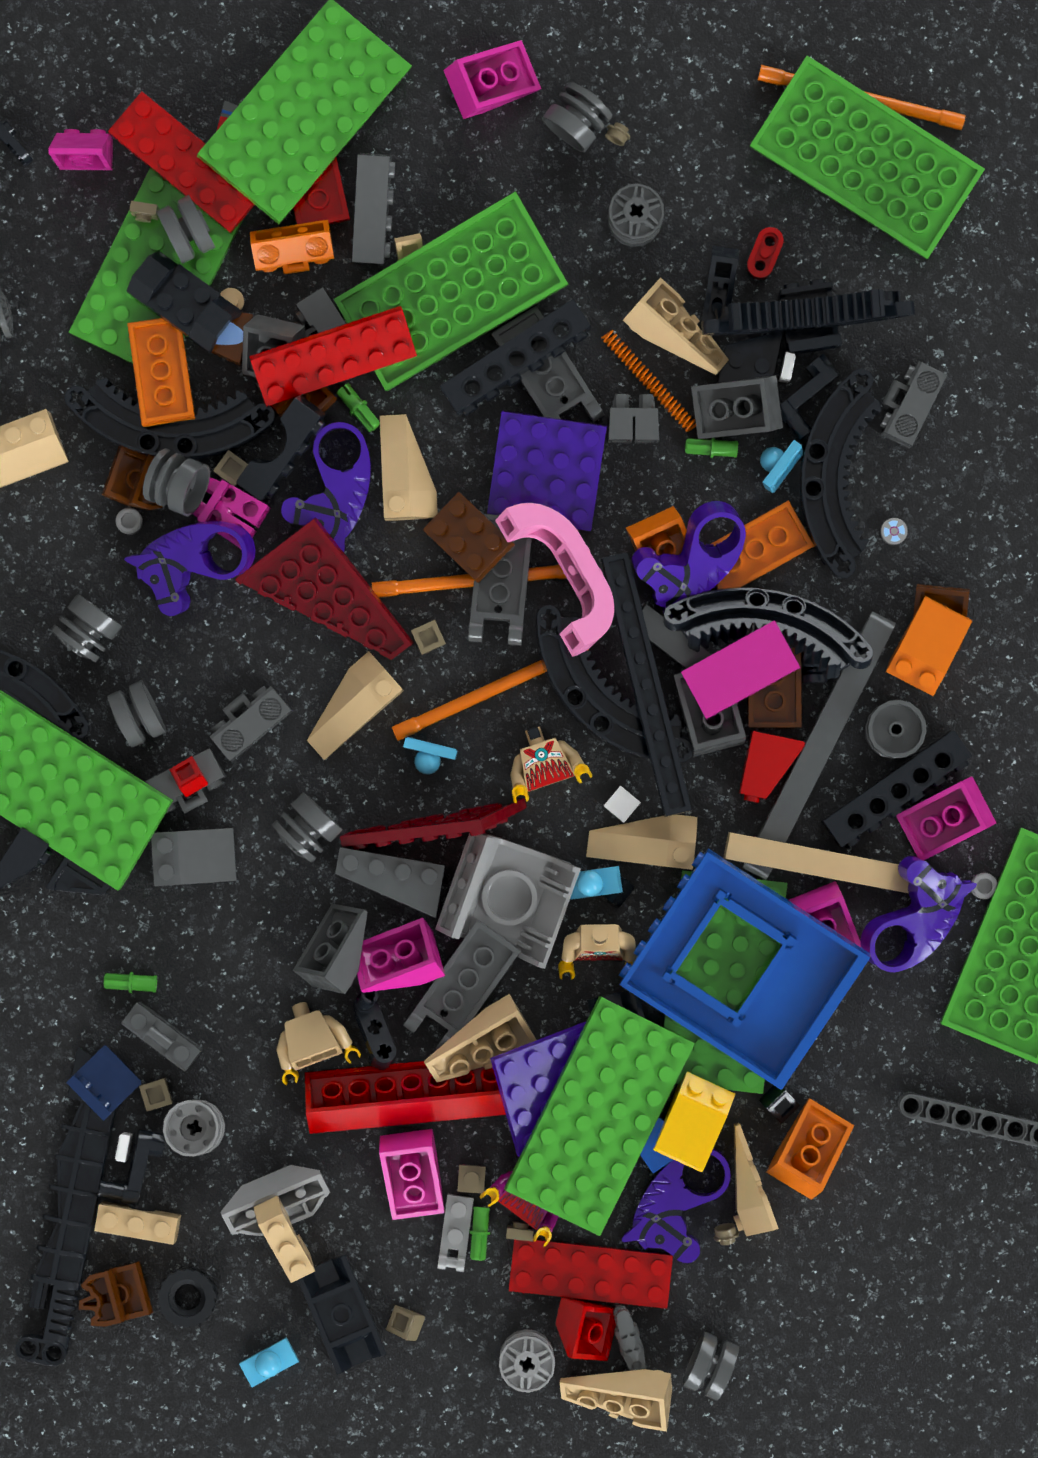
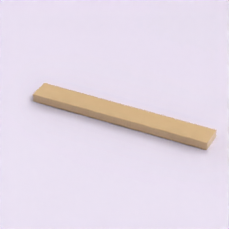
M728 832L724 859L908 893L909 883L899 875V864Z

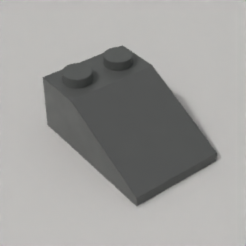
M776 375L691 387L698 439L769 432L783 428Z
M682 673L673 675L694 757L745 744L746 735L737 703L706 719Z
M234 828L154 833L151 837L154 886L237 881Z
M332 903L293 971L312 987L346 994L359 971L368 912L364 909Z

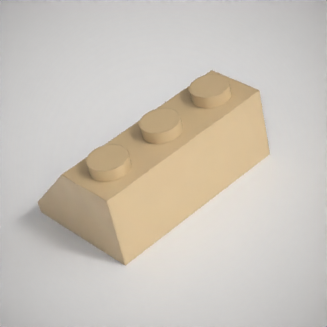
M47 409L0 426V488L69 462L52 415Z

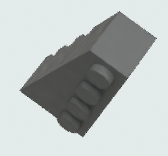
M358 154L352 262L384 264L385 258H390L391 242L386 241L387 231H392V216L388 215L389 205H393L394 189H390L391 178H395V162H392V155Z
M340 847L335 874L437 918L446 865Z

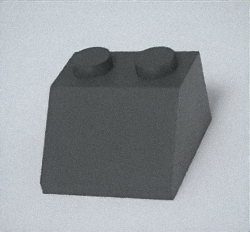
M255 315L243 326L242 374L256 377L249 356L305 338V325L263 315Z

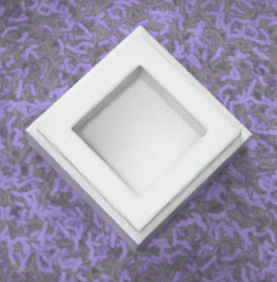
M785 353L779 382L788 383L791 380L796 358L795 354Z
M619 786L605 803L604 807L624 823L641 802L622 786Z
M123 1132L119 1135L115 1156L116 1161L126 1162L128 1160L133 1138L132 1133Z

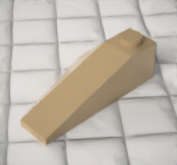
M660 277L623 321L643 339L716 375L729 359L711 335H702V330L697 325L699 319L695 314L690 316L683 307L685 301L680 294Z
M406 414L380 416L385 521L433 519L438 514L437 492Z
M368 651L348 669L307 741L324 760L327 759L404 690Z
M684 815L659 816L590 830L586 857L693 870L692 863L695 854L698 817Z
M508 994L481 1011L430 1055L424 1063L436 1082H441L467 1075L473 1069L481 1067L485 1069L492 1068L491 1057L536 1041V1038L511 995Z
M738 1122L734 1124L735 1206L738 1215L733 1216L738 1231L744 1230L746 1236L774 1231L779 1228L767 1195L762 1189L760 1176L752 1161L750 1149L741 1125Z
M642 1369L560 1379L561 1399L591 1410L599 1407L608 1411L609 1416L617 1419L621 1415L632 1419V1424L635 1426L667 1432L672 1395L671 1373Z

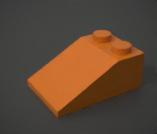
M674 506L626 527L635 551L642 547H649L657 555H679L683 550L687 529L682 517Z
M925 596L890 658L886 672L934 696L972 620Z
M809 1098L777 1149L766 1173L812 1200L824 1190L854 1125Z

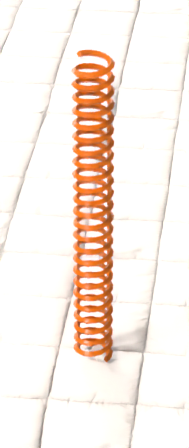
M613 330L601 337V339H604V343L608 342L607 347L612 346L611 351L615 350L614 354H618V358H622L621 362H625V366H629L632 374L636 373V378H639V381H643V385H647L646 389H650V393H654L653 396L657 397V401L662 400L660 404L664 405V409L668 408L669 413L672 412L671 416H675V420H679L678 424H682V428L687 427L685 432H689L696 427V424L691 427L695 419L688 422L692 415L685 418L688 411L680 415L685 407H682L680 410L678 408L681 404L673 407L677 403V400L671 402L674 396L665 400L670 395V392L663 395L667 388L659 392L663 384L655 388L660 380H657L652 384L656 376L647 381L653 374L649 373L645 376L649 369L640 373L645 368V365L638 368L642 361L634 365L638 357L630 361L635 353H632L627 357L631 349L622 354L628 345L620 349L624 342H621L615 347L621 340V338H618L612 342L617 334L608 339Z

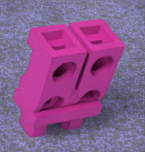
M210 477L206 492L212 496L207 504L201 502L193 514L198 518L199 522L224 521L239 525L248 531L253 538L257 531L234 517V515L236 514L259 529L271 508L223 479L220 482ZM225 532L217 533L241 549L235 537Z

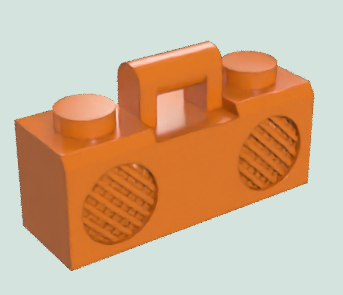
M328 220L250 232L256 271L273 272L278 267H283L284 274L310 271V262L324 264L329 259H334Z

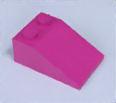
M522 40L457 59L443 70L463 119L485 113L541 89Z
M65 129L64 133H56L49 146V155L60 170H112L113 139L110 133H106L105 130L101 129L90 130V133H80L77 129Z
M972 776L896 815L917 857L922 860H926L996 824Z
M836 881L789 899L790 902L861 947L857 931Z
M424 918L363 940L359 971L357 973L360 989L363 993L418 986L445 976L434 933Z
M433 1129L380 1136L379 1155L392 1220L445 1213Z

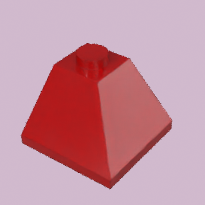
M561 1297L555 1324L569 1358L608 1361L616 1327L613 1315L615 1307L581 1299Z

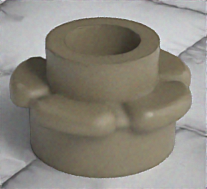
M615 122L614 125L607 126L608 131L605 137L610 142L624 146L625 142L630 140L629 129L623 124Z
M723 1223L714 1228L715 1236L713 1239L716 1242H720L721 1245L733 1244L736 1241L735 1238L739 1236V1231H736L735 1224Z

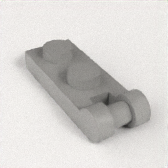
M454 1194L447 1195L437 1269L445 1270L446 1267L456 1268V1271L464 1272L474 1197ZM448 1249L459 1250L458 1258L447 1257Z

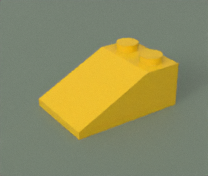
M686 1072L676 1088L653 1150L697 1171L703 1172L728 1116L735 1093L690 1072Z

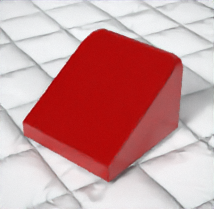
M193 756L169 769L185 797L208 785Z

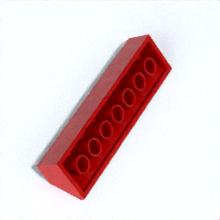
M424 1061L390 1064L385 1070H378L375 1067L367 1066L305 1073L306 1117L309 1134L506 1115L493 1067L489 1069L484 1067L473 1069L467 1075L441 1082H436Z

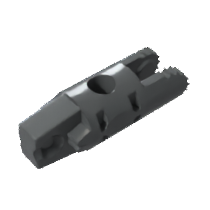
M615 1305L613 1315L616 1328L614 1332L618 1340L620 1353L629 1371L646 1369L644 1347L640 1339L638 1325L636 1322H633L631 1314L625 1305Z

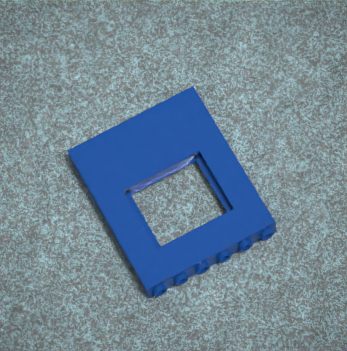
M708 848L704 854L699 852L694 859L692 866L695 869L691 875L685 874L679 882L677 888L680 891L675 898L670 896L662 909L666 913L662 919L656 918L648 929V932L651 933L646 942L641 940L633 952L636 955L633 963L627 962L619 973V976L622 977L620 986L782 1090L869 961L870 953ZM720 905L782 944L738 1012H735L676 973Z

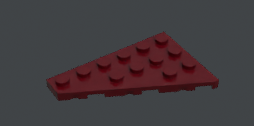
M316 517L235 579L238 584L258 591V594L270 597L274 602L292 611L296 610L310 617V620L322 623L328 629L345 637L348 636L364 644L363 646L378 651L381 655L391 660L413 644L408 634Z
M519 798L517 803L512 802L502 807V803L498 802L462 809L459 812L446 815V818H444L443 814H436L401 821L399 824L388 826V829H386L385 825L353 830L340 836L342 847L352 846L355 850L366 848L369 843H375L376 847L390 845L391 841L398 840L399 844L411 843L415 841L414 838L421 837L422 841H431L438 839V835H446V839L460 837L464 832H469L470 836H476L486 833L488 829L496 828L497 824L508 822V817L526 809L527 806L525 798Z

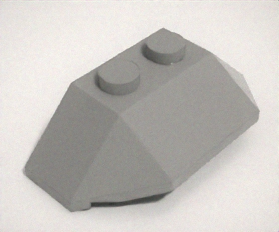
M289 1165L242 1185L223 1208L221 1215L231 1234L241 1233L264 1236L258 1226L254 1206L278 1196L289 1215L292 1225L313 1216L330 1191L320 1170Z

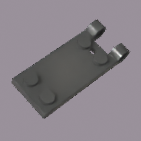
M535 306L494 331L492 336L500 347L544 317L538 307ZM535 340L531 345L533 350L537 352L543 351L547 346L543 340ZM566 352L556 358H553L551 355L543 361L545 364L533 373L528 370L521 375L523 386L543 417L561 419L560 416L580 403L592 422L605 416L602 408ZM514 354L510 357L509 362L513 366H520L525 359L520 354ZM562 397H566L568 399V402L566 404L561 403L560 400Z
M483 514L500 530L495 521L499 515ZM524 537L512 541L515 545L479 583L474 580L468 641L482 642L484 620L510 622L508 645L522 646L532 538ZM496 607L502 608L500 613H496L494 610Z
M477 920L444 966L445 976L435 979L403 1026L414 1033L426 1015H428L448 1029L435 1048L439 1049L475 1017L521 950ZM443 1009L448 1011V1015L445 1017L440 1013Z

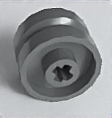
M190 195L177 200V207L182 215L179 219L173 208L169 205L156 211L182 264L195 257L194 250L190 244L192 240L195 241L199 251L202 253L216 248L208 233L210 229L200 209H196Z
M142 680L129 685L128 691L132 703L126 694L120 690L107 696L114 719L131 748L145 743L146 737L142 725L153 738L166 733V727L159 710Z
M903 700L887 701L875 707L868 715L864 726L865 739L870 748L879 756L888 759L904 758L915 753L923 744L927 732L926 721L921 711L912 703ZM894 724H896L897 728L901 729L900 733L894 734L891 728Z
M704 1331L690 1357L682 1386L692 1391H697L705 1380L704 1395L718 1401L732 1376L739 1353V1345L726 1340L717 1350V1336Z

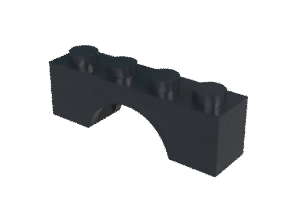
M302 395L295 397L280 418L287 434L286 446L282 454L274 460L256 458L250 461L236 483L260 501L268 497L272 499L281 487L278 485L280 479L283 476L285 478L288 477L294 469L293 461L297 455L301 457L309 448L310 444L307 441L312 434L316 436L324 427L325 422L322 420L327 414Z

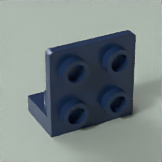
M103 1046L66 1083L104 1121L141 1084V1080L107 1046Z

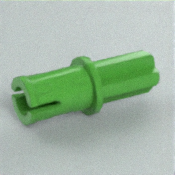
M349 383L345 384V389L341 387L336 393L337 396L350 409L349 413L351 416L354 415L368 432L374 431L380 425L379 420L366 406L367 401H362Z
M714 437L711 440L688 438L685 442V453L709 455L710 458H713V456L737 458L738 441L715 440Z
M130 972V974L106 973L103 984L105 989L129 990V993H132L133 990L156 992L157 975H134L133 972Z
M473 1207L472 1231L469 1232L472 1234L470 1258L483 1261L486 1259L487 1236L490 1235V1232H488L490 1208Z

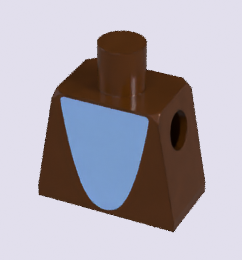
M242 313L240 317L232 320L218 337L211 353L242 367L243 326L254 315Z

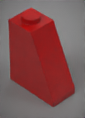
M752 731L738 793L744 795L743 800L759 803L760 798L766 799L804 748L805 742Z

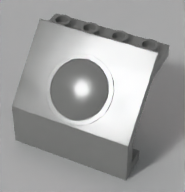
M469 833L435 930L451 938H465L475 922L479 920L519 948L521 951L517 956L518 958L545 969L581 868L572 865L570 862L486 833L470 836Z

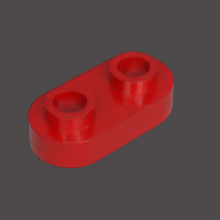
M767 227L759 233L747 262V271L751 277L765 279L771 274L784 241L783 235L778 229ZM772 238L774 245L767 246L765 239ZM757 262L764 264L765 268L762 271L755 268Z

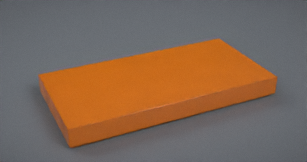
M162 318L127 323L142 427L195 419L183 333Z
M789 500L744 525L746 537L743 550L730 572L715 587L717 590L741 588L814 547ZM731 533L727 534L726 536L718 539L717 541L711 544H714V546H716L717 543H720L727 539Z

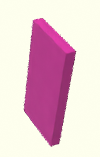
M774 620L683 670L681 673L705 718L708 719L801 667Z

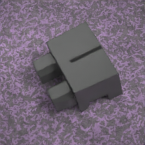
M615 394L613 408H610L608 443H632L633 418L635 419L634 443H658V408H655L653 394L639 395V408H629V394Z

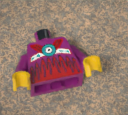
M513 1170L501 1174L490 1188L481 1193L480 1199L486 1194L489 1195L491 1203L487 1205L488 1207L497 1201L535 1230H538L533 1236V1240L535 1242L538 1236L542 1235L546 1239L543 1246H546L552 1238L551 1232L559 1216L505 1191L504 1188Z

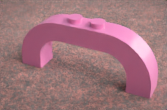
M521 503L506 508L495 520L506 541L509 543L520 538L530 537L543 542L552 551L582 606V618L571 622L560 633V636L572 657L585 652L607 632L614 616L613 595L602 570L598 567L590 553L589 547L585 544L577 529L559 512L536 503Z

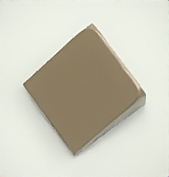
M395 1305L386 1330L405 1340L416 1341L425 1316Z

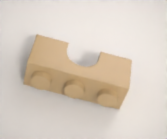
M275 1196L254 1206L258 1226L290 1282L292 1283L315 1272L310 1252L299 1234L296 1235L289 1215L279 1197Z
M102 1201L98 1207L94 1231L174 1245L177 1241L181 1214L158 1210L142 1211L129 1208V1205Z

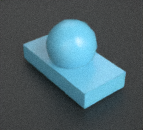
M793 440L785 452L777 447H770L763 451L760 463L766 471L770 472L764 479L763 485L771 493H775L803 455L802 445L797 441Z
M409 737L405 738L403 746L407 749L419 751L415 756L414 764L416 769L423 774L435 773L440 766V757L456 760L458 752L454 748Z
M619 866L580 871L570 899L623 892Z
M286 1337L245 1359L239 1365L251 1387H254L298 1363L299 1359Z

